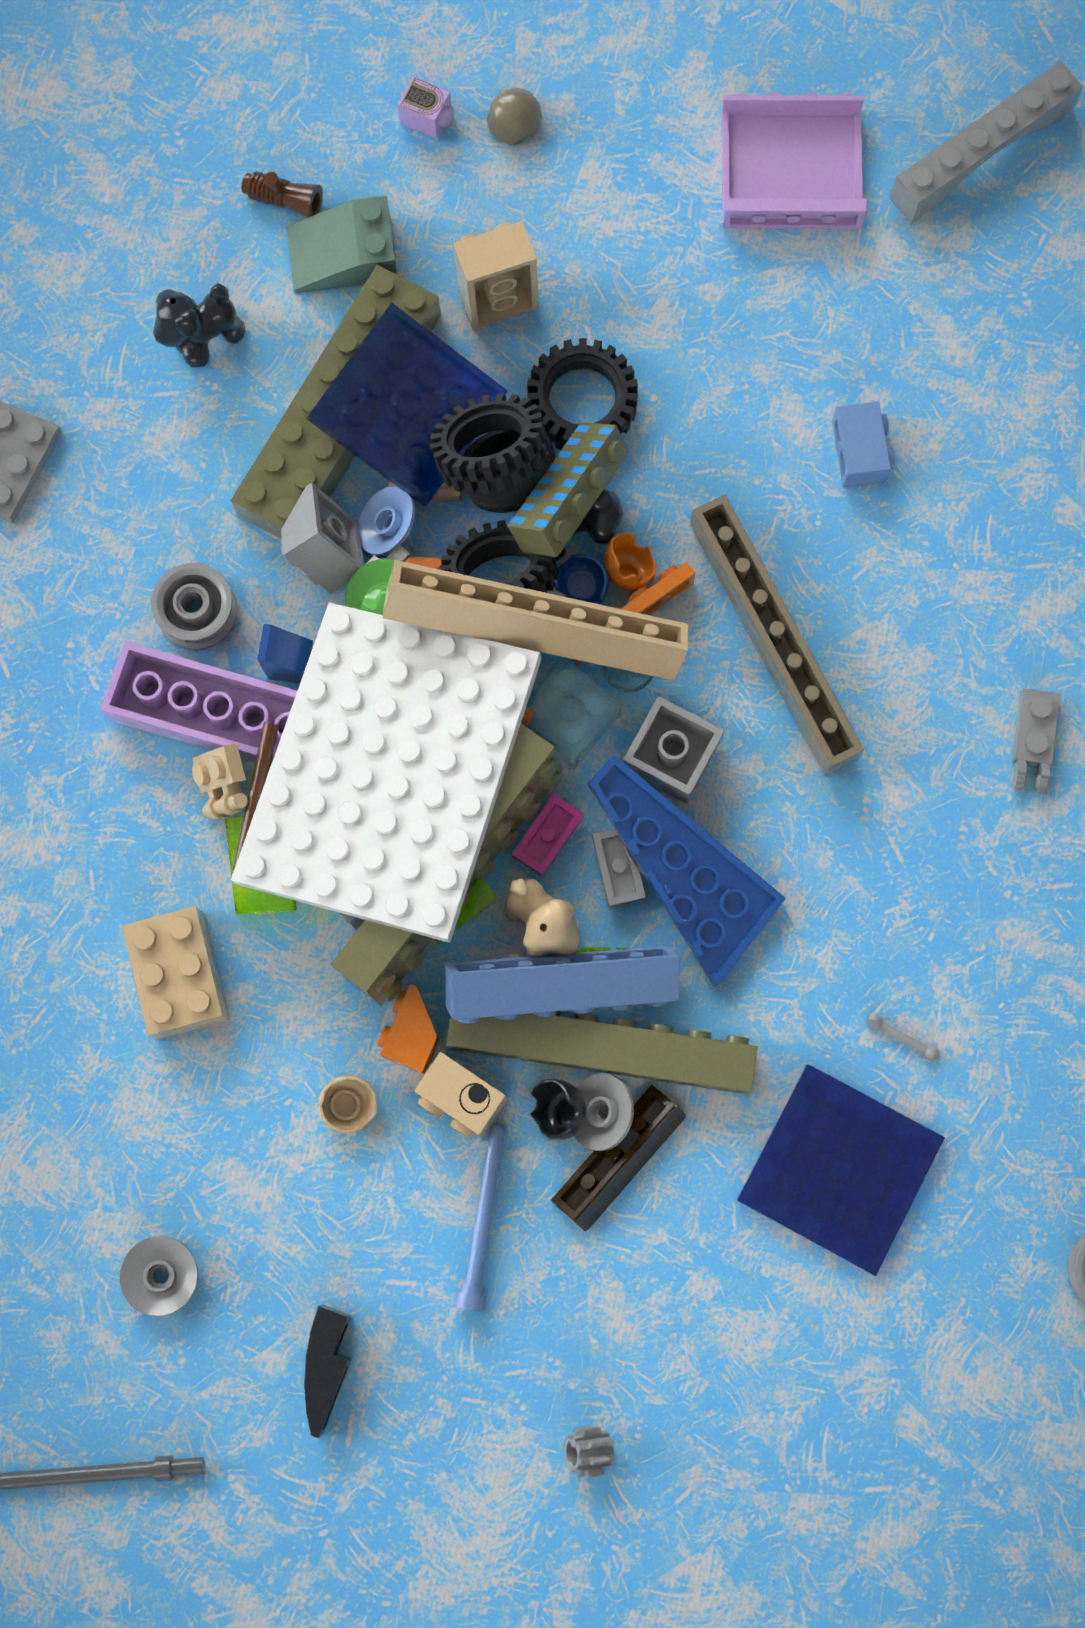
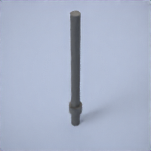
M172 1455L157 1456L154 1461L6 1472L0 1473V1489L155 1477L156 1481L173 1480L174 1476L204 1474L205 1459L204 1457L174 1459Z

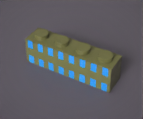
M581 422L508 525L522 552L558 557L629 453L616 425Z

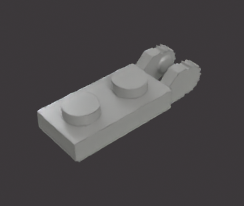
M1025 688L1020 693L1012 763H1015L1013 789H1023L1027 778V765L1038 766L1035 780L1036 793L1045 794L1048 789L1060 694Z

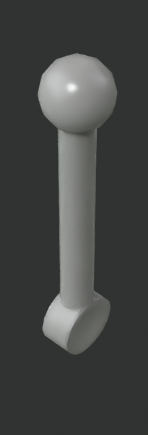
M869 1015L866 1024L870 1028L881 1029L923 1052L930 1061L938 1059L940 1052L935 1046L927 1047L887 1025L879 1015Z

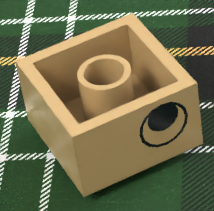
M442 1052L437 1055L414 1090L421 1097L418 1101L420 1106L440 1118L443 1112L453 1118L450 1126L470 1140L474 1134L481 1138L484 1137L508 1101L503 1093Z

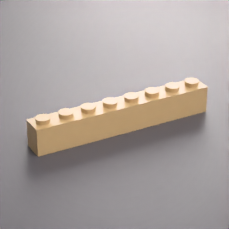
M394 560L386 589L383 619L477 639H486L519 648L664 679L675 680L688 652L687 623Z

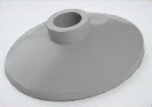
M605 1073L591 1075L577 1086L584 1096L586 1116L574 1138L587 1149L605 1151L617 1146L629 1132L634 1115L633 1098L626 1084L618 1077ZM609 1109V1114L606 1118V1112Z
M165 1236L147 1238L136 1244L127 1253L120 1270V1286L125 1299L134 1309L150 1316H165L181 1309L193 1296L198 1282V1267L192 1252L182 1242ZM160 1268H164L168 1272V1279L165 1283H159L156 1280V1272Z

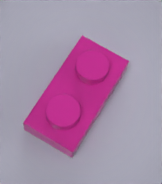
M553 793L513 851L512 857L543 877L584 818V813Z

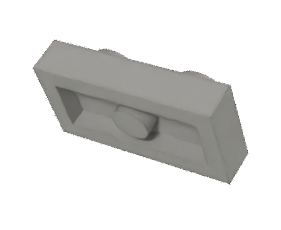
M611 829L593 833V843L608 907L612 908L645 900L646 896L640 871L629 860L624 842L617 831Z

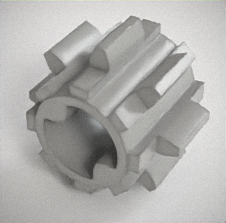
M585 1426L574 1428V1435L566 1437L567 1441L563 1445L565 1452L564 1460L571 1472L578 1473L579 1477H595L604 1475V1469L612 1466L611 1462L615 1460L614 1442L609 1437L607 1431H602L599 1426Z

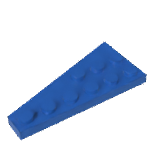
M612 754L587 785L712 985L718 986L786 898Z

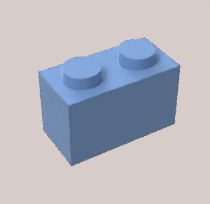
M871 402L836 407L832 426L843 488L886 482L890 470L894 469L895 458L893 448H887L885 436L889 434V423L887 414H881L880 403Z

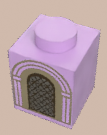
M413 76L397 104L400 124L435 139L438 138L443 127L446 129L449 127L454 115L449 91Z

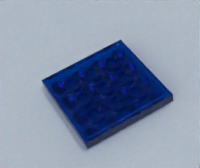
M391 302L312 409L307 420L426 507L444 482V479L440 477L430 444H432L430 437L432 433H435V425L437 423L443 424L442 417L446 413L455 416L454 407L460 405L463 409L468 408V400L474 398L476 404L483 403L482 396L490 394L491 400L495 401L498 393H505L506 395L508 390ZM473 440L462 447L459 452L461 456H463Z
M806 1064L736 1201L867 1273L876 1276L945 1137L819 1069Z

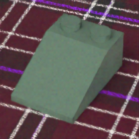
M387 196L351 200L287 226L294 293L363 285L376 265L398 275Z

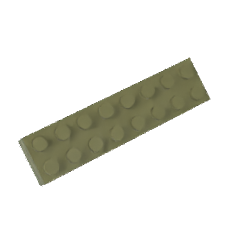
M376 265L230 500L237 516L282 539L281 529L308 484L312 482L328 497H331L441 317L439 296Z
M520 724L461 909L472 896L470 890L479 879L483 881L491 873L495 865L493 860L500 851L508 850L514 843L518 835L516 830L524 820L528 822L535 816L540 807L539 800L546 791L552 792L562 779L563 774L561 772L563 768L555 746L523 724ZM365 920L330 965L348 982L382 1006L386 1000L391 1001L396 997L403 985L400 981L409 970L414 971L422 963L426 955L424 950L434 938Z

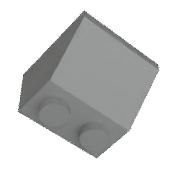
M311 482L305 487L281 529L283 546L281 551L285 560L290 565H296L307 574L314 584L321 585L332 594L349 583L353 574L364 566L359 525L352 516Z

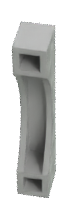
M1060 61L898 175L890 199L912 224L939 205L967 176L997 152L1029 133L1049 127L1073 110L1083 85Z

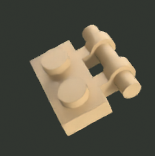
M237 743L222 746L192 758L194 764L192 767L193 778L196 784L199 785L201 794L208 792L209 800L202 809L203 815L207 818L218 820L227 815L240 813L246 807L248 799L242 793L240 782L246 780Z

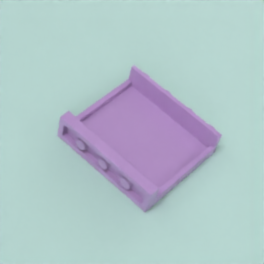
M745 93L724 96L721 114L722 228L862 229L867 212L866 198H863L861 110L864 96H853L848 93L836 96H818L814 93H807L802 96H784L779 93H772L767 96H749Z

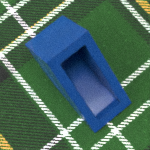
M264 624L257 660L268 680L300 684L314 642L279 627Z

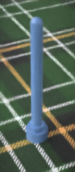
M500 1123L493 1124L489 1131L465 1285L461 1284L460 1292L455 1293L454 1308L484 1312L487 1296H483L484 1288L480 1287L505 1134V1128Z

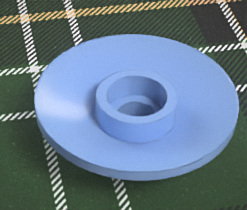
M397 486L383 488L376 492L363 507L358 519L361 547L366 552L376 556L386 555L397 549L407 538L415 518V505L411 495L406 490Z

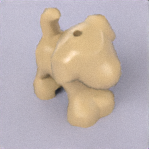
M520 878L513 880L510 892L505 900L504 911L511 921L520 920L526 926L523 944L528 954L532 956H540L544 953L550 955H569L577 951L580 945V933L577 922L574 919V906L568 901L553 899L545 893L543 886L535 879L523 880Z

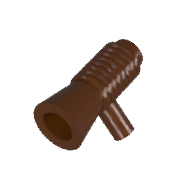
M257 171L252 174L246 173L242 180V193L248 195V198L280 208L287 207L307 218L318 214L321 209L323 200L321 185L291 183L290 180L279 178L275 172H268L267 174Z

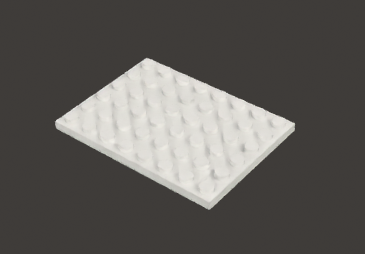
M328 603L231 881L236 885L450 943L541 663L540 652L486 639H477L383 619V615Z

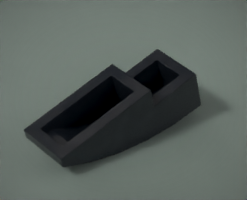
M324 1304L318 1306L310 1331L304 1378L306 1413L311 1436L318 1439L324 1434L352 1358L338 1353L352 1315Z

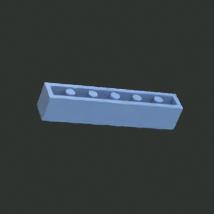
M668 946L572 953L569 955L557 954L445 963L446 1009L453 1020L461 1023H476L482 1017L495 1016L500 1020H512L518 1018V1014L529 1013L539 1017H549L555 1015L556 1011L564 1010L585 1014L592 1012L593 1008L607 1007L611 1010H626L630 1005L644 1004L648 1007H662L666 1005V1002L679 1001V956Z

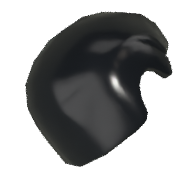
M554 1078L542 1080L531 1092V1096L536 1099V1107L530 1115L539 1125L541 1133L549 1139H569L578 1132L586 1116L584 1096L578 1088L567 1081Z

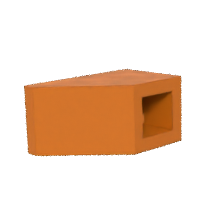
M409 984L407 992L402 990L399 992L392 1010L397 1013L392 1027L387 1025L384 1027L377 1046L382 1048L380 1055L383 1058L425 1075L440 1039L417 986Z

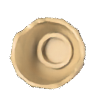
M355 1075L336 1077L328 1082L318 1098L319 1115L328 1128L341 1134L361 1131L376 1116L377 1095L367 1081Z

